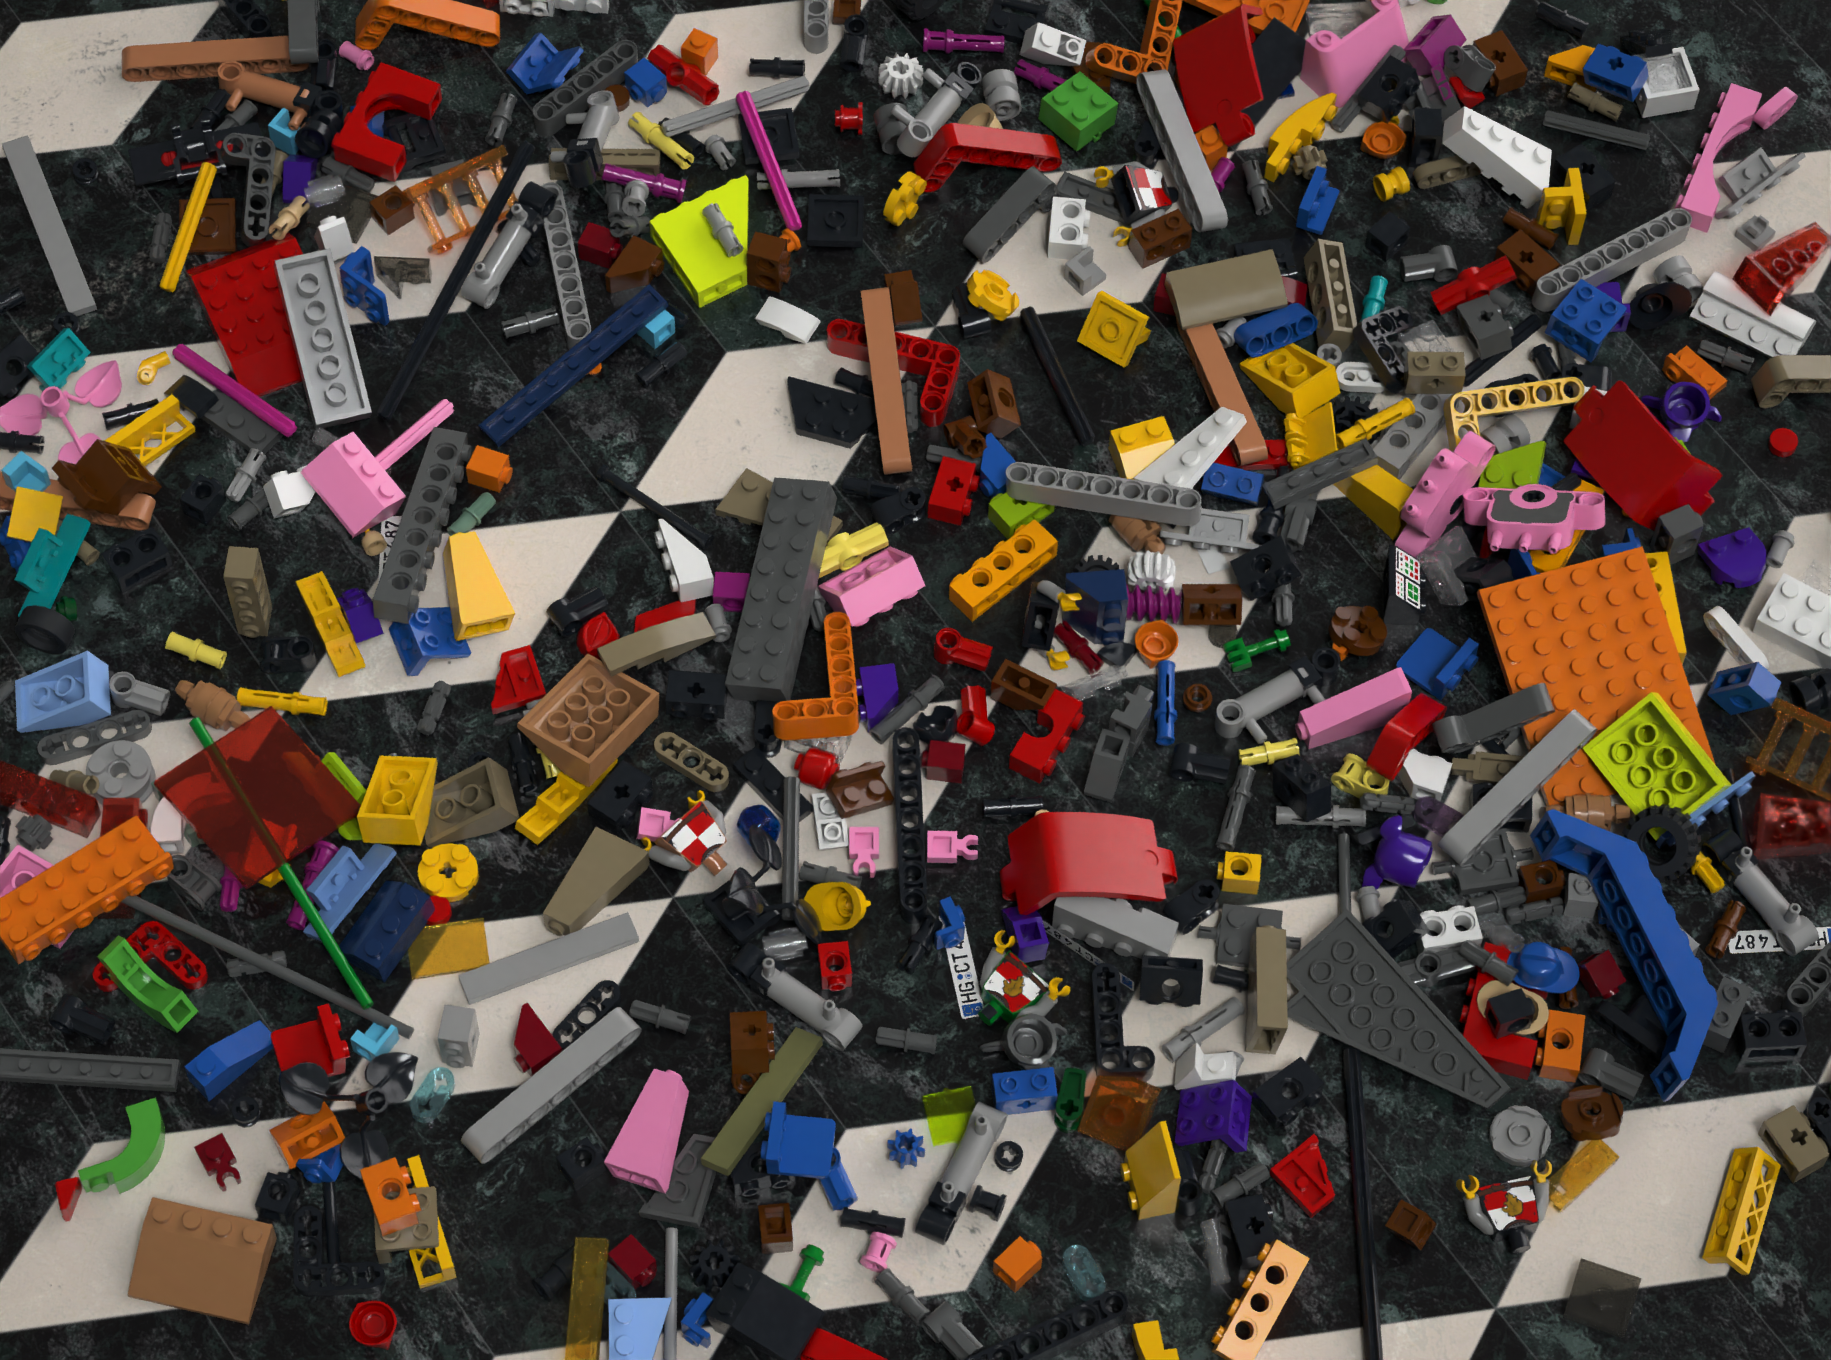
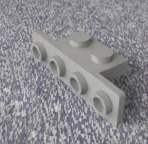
M1762 147L1753 151L1718 178L1733 201L1716 213V218L1720 219L1727 216L1731 219L1743 210L1741 205L1745 202L1751 204L1762 196L1760 192L1766 187L1769 190L1780 183L1781 179L1779 177L1783 173L1789 175L1800 167L1798 162L1806 157L1805 154L1801 152L1775 168Z
M1201 508L1200 521L1196 525L1190 526L1189 535L1160 531L1159 536L1160 538H1165L1164 544L1181 546L1182 541L1194 542L1193 548L1210 550L1211 545L1222 546L1221 552L1238 554L1239 549L1251 551L1261 546L1259 544L1246 543L1250 515Z

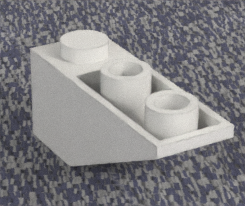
M658 519L659 531L654 532L657 548H663L664 551L662 553L664 569L671 572L669 583L672 592L678 593L680 602L713 596L714 577L707 556L664 519Z

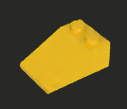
M1294 343L1260 357L1250 356L1239 363L1240 369L1280 411L1285 414L1295 413L1300 419L1341 393L1335 366Z
M1164 416L1111 430L1108 449L1120 478L1134 480L1135 476L1174 446L1175 443Z
M379 756L357 815L363 843L421 845L429 821L438 763L437 758Z
M1165 1120L1156 1124L1125 1152L1124 1163L1120 1164L1123 1181H1129L1131 1189L1128 1192L1131 1210H1136L1139 1220L1175 1213L1181 1176Z

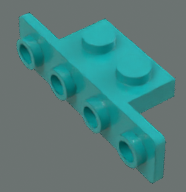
M67 514L56 536L48 530L38 529L14 579L30 590L18 614L19 617L27 606L37 605L51 609L91 525L90 521Z

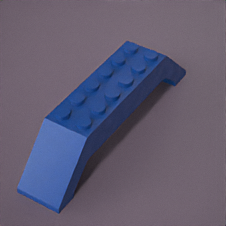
M1555 809L1549 810L1544 814L1530 834V837L1542 861H1554L1586 876L1593 887L1668 1036L1659 1065L1650 1074L1662 1101L1666 1102L1690 1078L1718 1005L1716 991L1708 983L1703 973L1702 963L1694 956L1689 946L1688 936L1677 923L1675 911L1667 903L1662 893L1661 883L1653 876L1649 868L1648 858L1640 850L1637 842Z

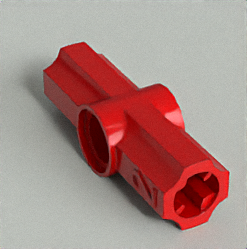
M657 45L656 48L650 51L647 57L648 61L666 76L667 82L670 85L680 87L703 105H710L717 99L720 93L719 85L701 73L697 65L687 63L664 45Z
M1505 255L1481 268L1470 267L1458 274L1457 280L1430 293L1438 311L1443 315L1457 308L1460 304L1487 294L1489 296L1490 291L1517 277Z

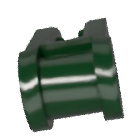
M1077 1068L1065 1069L1055 1106L1054 1124L1057 1129L1064 1133L1076 1131L1082 1122L1086 1071ZM1066 1112L1072 1113L1071 1116H1066Z

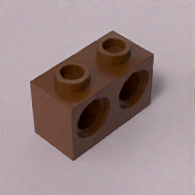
M1176 209L1132 229L1130 232L1129 250L1141 268L1144 269L1190 248L1192 227L1181 211Z
M755 231L747 251L748 285L780 293L783 283H788L791 274V267H788L791 252L787 251V239Z

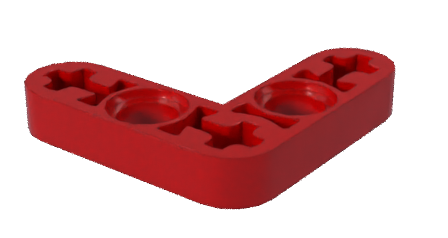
M157 921L146 922L126 939L130 946L138 952V956L144 963H147L153 957L186 988L195 990L200 989L206 984L208 972L204 963L161 923ZM150 932L152 934L157 933L158 939L154 940L150 938L148 940L147 934ZM137 942H140L142 946L145 945L146 950L143 951L142 947ZM171 949L181 951V957L176 961L166 960L165 954ZM100 962L93 970V979L96 986L105 992L116 990L118 986L112 980L107 978L103 980L102 974L105 972L109 974V971ZM187 963L188 968H190L193 972L198 971L199 977L195 978L194 976H191L189 978L188 972L184 968V965Z

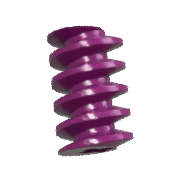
M1126 584L1128 593L1127 620H1131L1133 614L1136 613L1138 621H1142L1147 613L1150 622L1154 621L1157 614H1159L1160 619L1165 622L1168 616L1171 615L1173 624H1177L1180 618L1182 588L1177 596L1174 587H1170L1167 595H1164L1162 586H1158L1156 593L1153 594L1150 585H1147L1144 593H1141L1138 584H1135L1132 592L1129 591L1128 584Z

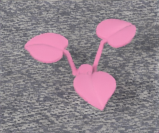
M116 360L105 362L82 375L77 381L74 390L78 397L69 394L66 390L62 392L58 387L51 386L43 390L40 398L37 395L24 394L12 399L0 407V426L8 433L19 431L23 435H35L41 430V419L47 417L48 411L51 416L61 418L74 440L73 442L66 443L61 448L58 460L76 464L97 439H101L94 433H87L80 439L78 438L65 416L70 407L67 399L83 405L90 401L94 407L99 408L113 403L119 397L122 388L118 363Z

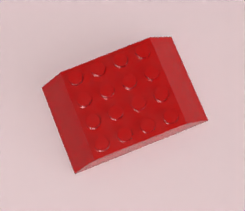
M287 233L282 240L273 238L185 271L234 380L258 397L302 381L274 271L275 260L303 254L297 239L290 233Z

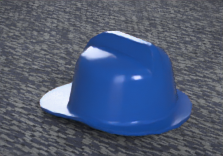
M1532 942L1515 948L1507 961L1508 965L1519 970L1513 981L1520 986L1530 989L1562 994L1573 989L1580 977L1579 967L1570 954L1543 942Z

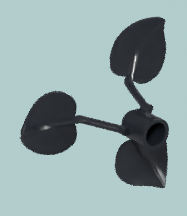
M755 823L752 824L749 829V841L754 853L763 861V867L753 877L742 867L734 871L730 880L727 897L722 901L726 914L732 920H736L747 913L754 916L767 911L789 908L793 911V919L797 926L818 947V944H822V927L816 911L807 901L800 898L796 900V904L788 902L764 906L763 899L755 886V882L770 867L775 871L779 870L782 865V857L779 847L771 835Z
M400 1052L376 1056L368 1063L365 1070V1079L373 1088L361 1092L359 1095L325 1094L329 1088L328 1075L321 1066L308 1062L297 1064L281 1072L279 1075L280 1091L286 1103L294 1111L303 1115L318 1113L322 1108L323 1099L327 1101L355 1102L358 1112L367 1118L360 1127V1133L348 1134L343 1139L340 1146V1159L348 1172L362 1180L361 1169L386 1161L388 1157V1145L384 1135L378 1130L366 1132V1129L371 1121L375 1120V1114L383 1112L387 1108L388 1103H399L408 1097L413 1087L418 1057Z

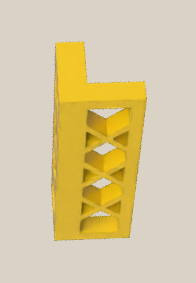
M171 394L104 441L130 448L134 454H140L139 460L144 466H147L193 434L195 426L180 413L179 400ZM175 421L183 427L179 432H166L167 427ZM149 439H162V443L156 448L145 447V442Z
M1759 1147L1734 1149L1702 1256L1709 1264L1727 1263L1741 1275H1749L1781 1167L1777 1161ZM1763 1164L1768 1167L1765 1180H1763L1761 1172ZM1755 1190H1757L1759 1198L1757 1207H1755L1753 1199ZM1747 1217H1749L1751 1225L1749 1234H1747L1745 1227ZM1739 1245H1741L1743 1253L1741 1261L1736 1258Z
M419 1155L408 1158L409 1167L406 1169L409 1177L412 1176L414 1182L412 1188L429 1187ZM439 1217V1246L434 1248L436 1256L431 1254L433 1248L408 1250L420 1289L456 1278L454 1265ZM416 1253L422 1256L420 1261H418ZM428 1258L439 1264L441 1273L423 1278L421 1268Z

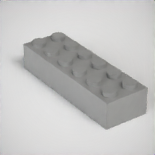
M331 249L275 260L274 271L314 429L318 430L370 418L372 411Z

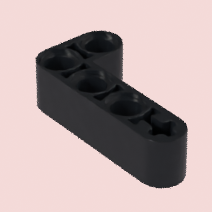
M1101 963L1094 968L1091 982L1096 1075L1100 1081L1106 1084L1147 1082L1153 1075L1155 1055L1151 1049L1145 1046H1124L1119 971L1110 963ZM1103 979L1107 980L1109 984L1108 991H1103ZM1102 1006H1109L1114 1011L1107 1013L1101 1011L1100 1008ZM1104 1034H1111L1115 1037V1039L1108 1041L1103 1039L1101 1036ZM1137 1061H1143L1148 1066L1145 1068H1138L1133 1063ZM1105 1062H1113L1117 1067L1108 1069L1103 1064Z

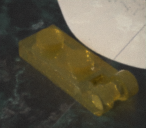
M1591 1140L1551 1178H1548L1549 1199L1554 1203L1553 1207L1559 1213L1564 1211L1618 1161L1619 1156L1604 1141ZM1560 1185L1566 1193L1561 1194L1556 1188Z

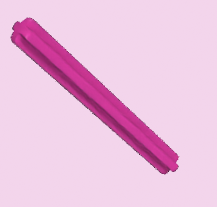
M749 91L739 92L736 95V101L785 225L791 231L799 230L802 227L801 220Z
M178 344L173 349L172 353L175 359L286 437H290L296 432L297 426L294 421L184 344Z

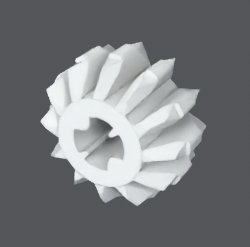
M895 53L894 58L886 56L884 63L880 64L878 83L883 87L885 94L892 92L894 99L898 95H902L906 99L908 93L916 95L918 88H921L923 84L922 65H919L917 58L909 59L908 53L904 57H899L897 53Z
M1149 550L1146 553L1137 552L1136 556L1130 557L1128 563V584L1133 587L1135 584H1138L1140 590L1145 591L1147 585H1150L1154 594L1158 586H1162L1165 592L1167 588L1173 587V582L1175 581V561L1168 554H1160L1159 551L1155 553Z

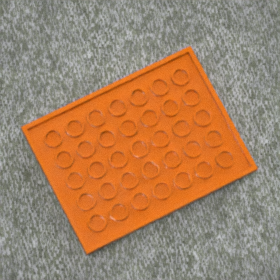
M1643 546L1477 591L1509 694L1512 695L1530 686L1545 683L1555 708L1554 713L1520 727L1528 752L1574 709L1597 728L1596 733L1586 743L1588 744L1648 694L1654 692L1662 697L1715 764ZM1583 747L1541 788L1546 807L1555 804L1564 806L1565 796L1585 795L1586 793L1610 797L1618 795V792L1584 751Z

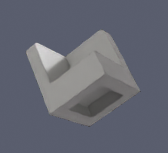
M1090 246L1065 263L1064 279L1082 296L1106 280V273L1093 262L1094 250Z

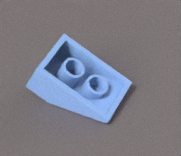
M89 651L15 680L17 731L20 733L81 726L111 715L108 665Z

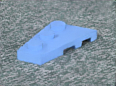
M672 1297L608 1299L609 1360H653Z

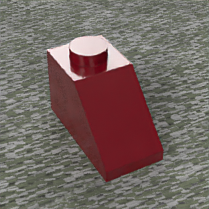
M528 1003L522 1005L514 1041L516 1057L513 1060L522 1073L527 1071L532 1077L560 1054L562 1048Z

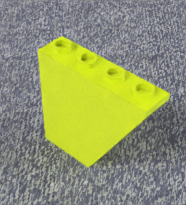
M746 175L738 179H732L715 190L706 191L702 196L690 202H683L677 208L666 213H660L649 221L651 238L657 247L662 249L663 256L699 308L747 285L749 182ZM717 203L726 220L730 221L734 226L733 232L744 248L739 255L728 257L719 239L714 238L712 234L713 229L702 214L703 209L707 205Z

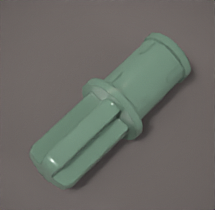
M488 492L482 493L469 508L465 507L460 517L447 528L448 534L452 536L459 532L468 533L475 525L479 526L481 524L480 519L496 504L495 498Z

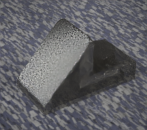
M374 256L376 276L399 299L402 298L403 282H410L412 284L431 283L432 270L430 258Z

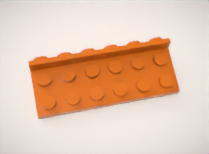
M136 815L1 897L0 940L18 965L25 960H33L41 953V950L49 945L62 942L75 929L88 926L96 916L103 912L114 910L127 896H136L148 884L167 877L171 870L174 869L172 856L169 852H164Z

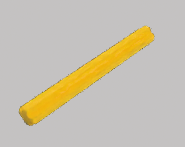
M203 162L201 164L160 282L161 289L174 292L217 171L216 166L211 163Z

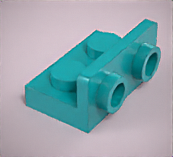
M64 328L27 365V368L42 383L39 386L42 391L51 386L61 389L67 383L66 378L71 372L78 371L85 365L86 361L84 359L91 352L70 328Z

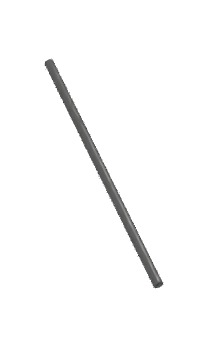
M129 895L121 901L134 909L386 1029L392 1024L397 1027L398 1034L407 1039H410L414 1032V1028L371 1007L363 1010L358 1001L138 896Z

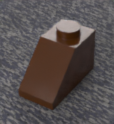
M633 235L605 275L606 291L614 293L649 285L655 276L658 277L664 269L665 262L663 261L662 249Z
M1005 659L991 682V698L1015 710L1044 709L1055 691L1057 683Z

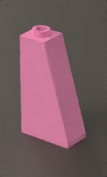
M1396 668L1300 711L1298 723L1295 724L1298 738L1304 740L1307 748L1311 749L1385 726L1389 720L1410 703L1412 690L1402 668Z
M653 1069L604 1161L613 1177L665 1194L670 1184L689 1094L687 1087L682 1081V1076L675 1071L666 1070L664 1072Z

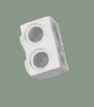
M1053 197L1048 258L1070 260L1079 254L1081 250L1087 248L1088 233H1083V227H1089L1090 211L1085 210L1086 199Z
M1458 905L1451 907L1447 911L1436 912L1428 910L1420 913L1428 929L1437 932L1438 936L1425 934L1416 941L1419 954L1424 951L1439 952L1463 945L1466 940L1481 946L1483 937L1474 906L1465 907ZM1462 925L1467 928V931H1459L1455 926Z

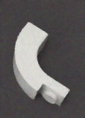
M211 774L189 778L174 786L161 799L152 818L151 834L165 853H184V831L189 820L202 810L224 807L235 799L224 781L212 784Z

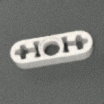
M1716 606L1704 614L1703 618L1707 628L1741 666L1759 662L1767 670L1769 669V663L1765 655L1722 607Z

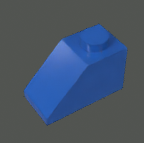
M989 433L986 435L987 448L983 451L979 486L984 495L993 498L999 493L1004 494L1007 492L1006 469L1016 461L994 435Z

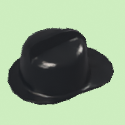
M1676 282L1646 284L1637 290L1634 299L1630 302V323L1644 330L1659 327L1688 311L1692 304V295L1689 289Z

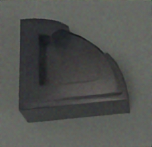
M1117 642L1103 647L1097 655L1106 664L1122 672L1137 653V648L1130 643Z

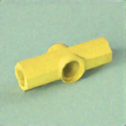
M876 522L849 535V533L844 532L831 538L825 548L819 578L838 569L846 571L859 564L863 557L889 546L887 536L881 524Z

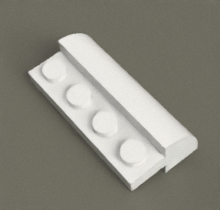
M1717 271L1711 275L1705 284L1703 292L1690 314L1691 320L1768 358L1779 355H1797L1816 324V320Z

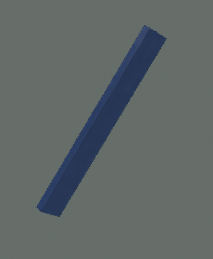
M650 284L647 285L479 424L480 430L497 447H500L669 306L668 302Z

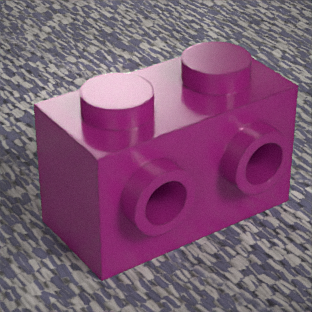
M1451 14L1433 16L1404 48V51L1406 52L1407 59L1413 68L1416 69L1418 76L1432 75L1430 69L1439 64L1444 70V53L1446 49L1452 45H1459L1461 47L1467 39Z

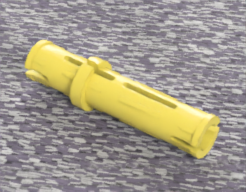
M635 112L632 115L639 123L630 118L628 124L642 135L645 142L656 146L678 164L681 169L685 170L691 166L684 159L693 163L694 156L673 139L666 137L660 125L650 122L641 112Z

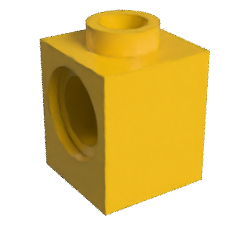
M1226 851L1224 862H1218L1217 880H1222L1221 891L1257 895L1262 855ZM1241 870L1245 874L1239 876L1235 875L1232 871Z

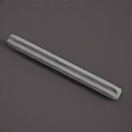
M800 76L750 94L755 107L759 108L807 92L809 90V81L805 76ZM736 98L664 121L662 123V132L666 137H671L741 114Z

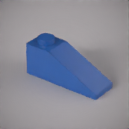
M259 1020L207 1047L184 1066L189 1081L210 1101L273 1049L271 1032Z

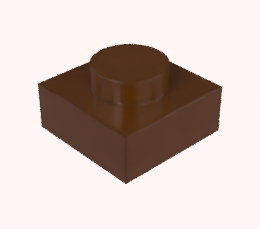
M834 0L833 23L844 24L849 16L861 14V0Z

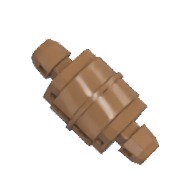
M1117 515L1110 516L1109 522L1119 533V536L1135 551L1138 552L1145 548L1146 551L1164 553L1166 547L1160 537H1158L1162 529L1158 522Z
M181 680L175 689L178 696L186 701L185 705L192 716L199 717L205 725L208 724L217 730L221 728L224 731H227L232 726V728L246 732L252 723L249 716L241 711V705L235 696L226 692V689L222 687L219 688L210 682L205 683L202 680L195 686L191 682Z
M1589 793L1565 796L1564 806L1555 804L1545 808V813L1555 809L1607 831L1611 829V822L1619 824L1630 821V807L1620 804L1611 806L1610 796L1590 795Z

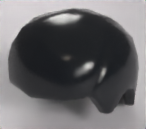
M941 705L936 706L930 716H925L921 712L917 722L913 723V730L918 733L919 740L923 743L930 744V740L949 742L957 733V712L950 706Z

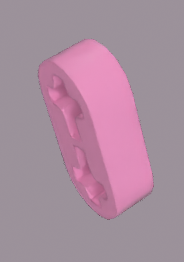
M1784 87L1760 107L1753 121L1764 130L1767 129L1794 105L1798 96L1789 88Z

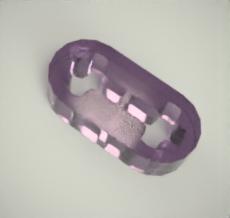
M1432 797L1420 798L1416 802L1413 817L1419 825L1442 838L1450 830L1448 828L1449 824L1457 823L1464 816L1457 810ZM1431 808L1432 813H1429L1427 816L1422 814L1423 810Z

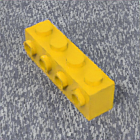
M1668 552L1645 553L1683 665L1687 651Z

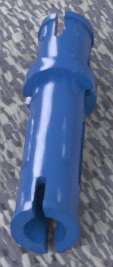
M1163 660L1157 663V709L1154 711V719L1157 721L1156 742L1159 745L1167 746L1175 741L1174 722L1177 720V711L1174 709L1175 663Z

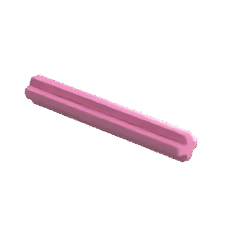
M447 399L441 400L374 458L384 470L388 469L429 434L434 427H437L454 411L453 404Z

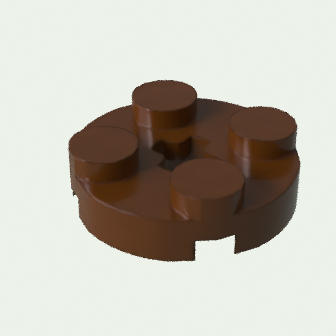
M1371 606L1338 607L1328 627L1329 635L1337 646L1341 647V644H1343L1345 647L1350 648L1349 653L1358 656H1369L1377 653L1387 637L1385 623L1378 616V611Z
M1584 1085L1572 1089L1565 1100L1563 1099L1561 1104V1121L1565 1128L1571 1132L1572 1138L1577 1141L1601 1140L1616 1136L1619 1133L1623 1120V1105L1616 1094L1611 1092V1095L1602 1091L1603 1087L1596 1085ZM1592 1109L1594 1113L1599 1114L1594 1116L1588 1115L1587 1110Z

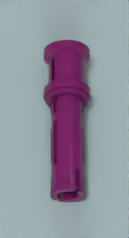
M924 28L923 52L942 50L950 54L953 50L1003 53L1004 35L954 34V31H951V29L939 32L929 31L928 28Z
M605 163L602 175L603 181L614 182L624 186L633 180L642 181L648 186L649 192H652L654 197L659 198V196L675 199L680 204L687 181L685 179L678 181L666 178L662 173L656 176L608 163Z
M323 840L315 841L313 845L315 850L312 858L304 867L306 875L302 887L305 891L339 851V848L334 844ZM306 891L307 895L309 896L310 900L312 901V903H313V905H314V902H315V901L312 899V897H311V896L308 894V892ZM295 900L286 924L294 929L304 930L308 918L297 900Z

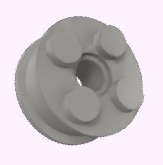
M118 740L104 744L91 755L86 766V775L96 776L99 780V789L93 795L106 808L112 810L135 808L145 802L153 792L151 783L156 780L155 770L148 753L134 742ZM120 773H127L123 778H116Z

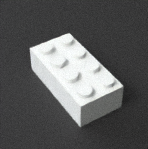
M1783 573L1758 616L1753 633L1823 669H1831V596Z

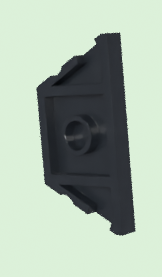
M788 377L787 385L797 435L851 449L860 441L862 435L868 434L875 427L877 416L873 398Z

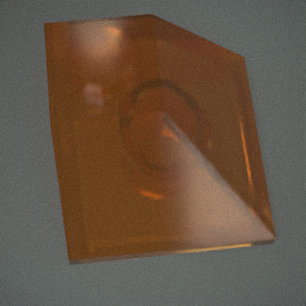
M1098 1075L1078 1131L1127 1151L1143 1137L1153 1116L1162 1089L1134 1077Z

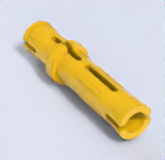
M1405 397L1403 400L1365 420H1357L1354 426L1336 434L1337 446L1343 449L1365 438L1367 441L1370 440L1373 434L1409 415H1413L1415 413L1414 404L1409 398Z
M242 687L239 688L237 693V701L241 706L289 711L292 715L308 713L325 716L327 711V697L302 695L301 692L289 694Z

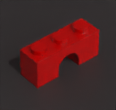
M1055 689L1044 709H1038L1037 723L1046 727L1051 733L1045 737L1037 738L1024 732L1010 754L1009 769L1039 784L1045 775L1050 776L1056 766L1057 760L1055 759L1059 752L1064 753L1070 744L1071 738L1069 736L1073 729L1078 731L1084 721L1085 715L1082 714L1083 702Z

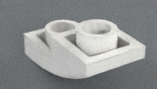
M771 296L768 297L755 318L760 325L779 330L786 338L807 344L820 324V320L815 316Z
M826 792L812 794L819 850L849 847L846 818L841 819Z

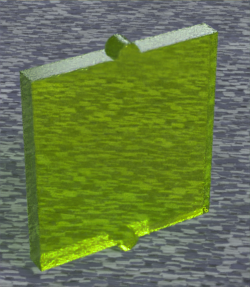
M968 1086L953 1090L945 1088L943 1092L923 1095L922 1101L933 1147L954 1142L959 1145L967 1129L970 1116L976 1106L972 1087Z

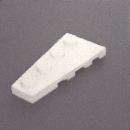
M1225 407L1219 408L1135 476L1134 480L1192 489L1247 423L1244 414Z

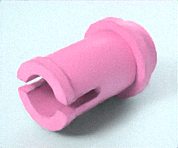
M345 41L339 48L340 57L356 64V68L359 70H368L374 63V56H372L369 50H362L349 41Z

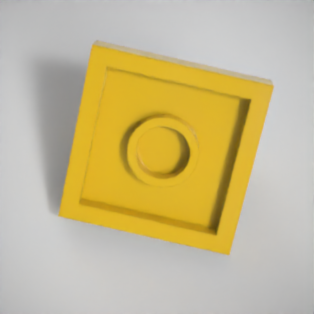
M1568 168L1564 187L1543 188L1536 219L1538 224L1548 229L1565 227L1567 245H1578L1587 213L1579 168Z
M1100 291L1096 295L1077 341L1120 366L1126 367L1132 358L1136 346L1148 340L1151 330L1145 326L1149 316L1106 292Z

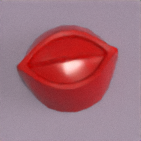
M606 612L588 620L578 631L577 647L584 656L590 654L600 660L597 648L620 639L616 627Z
M382 1301L358 1303L349 1320L352 1336L365 1346L389 1350L397 1325L393 1309Z

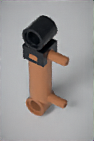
M226 61L218 67L219 89H225L231 95L225 104L226 109L229 111H235L244 97L293 112L294 115L289 121L288 127L294 131L298 130L302 121L306 122L314 111L323 108L336 113L343 123L342 97L335 91L327 90L322 92V87L306 82L300 87L244 70V66L237 61Z

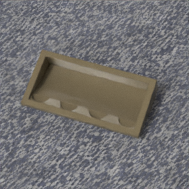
M1273 249L1170 271L1166 274L1164 285L1181 330L1288 306L1283 280Z

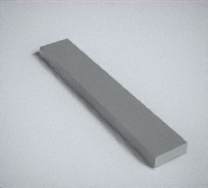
M627 912L462 973L458 977L467 1001L471 1005L638 943L639 936Z

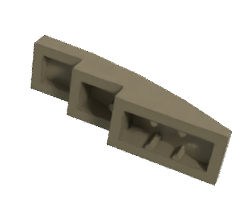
M701 612L676 618L629 634L597 648V652L612 677L633 666L640 669L661 658L664 662L715 639L716 634L704 613Z

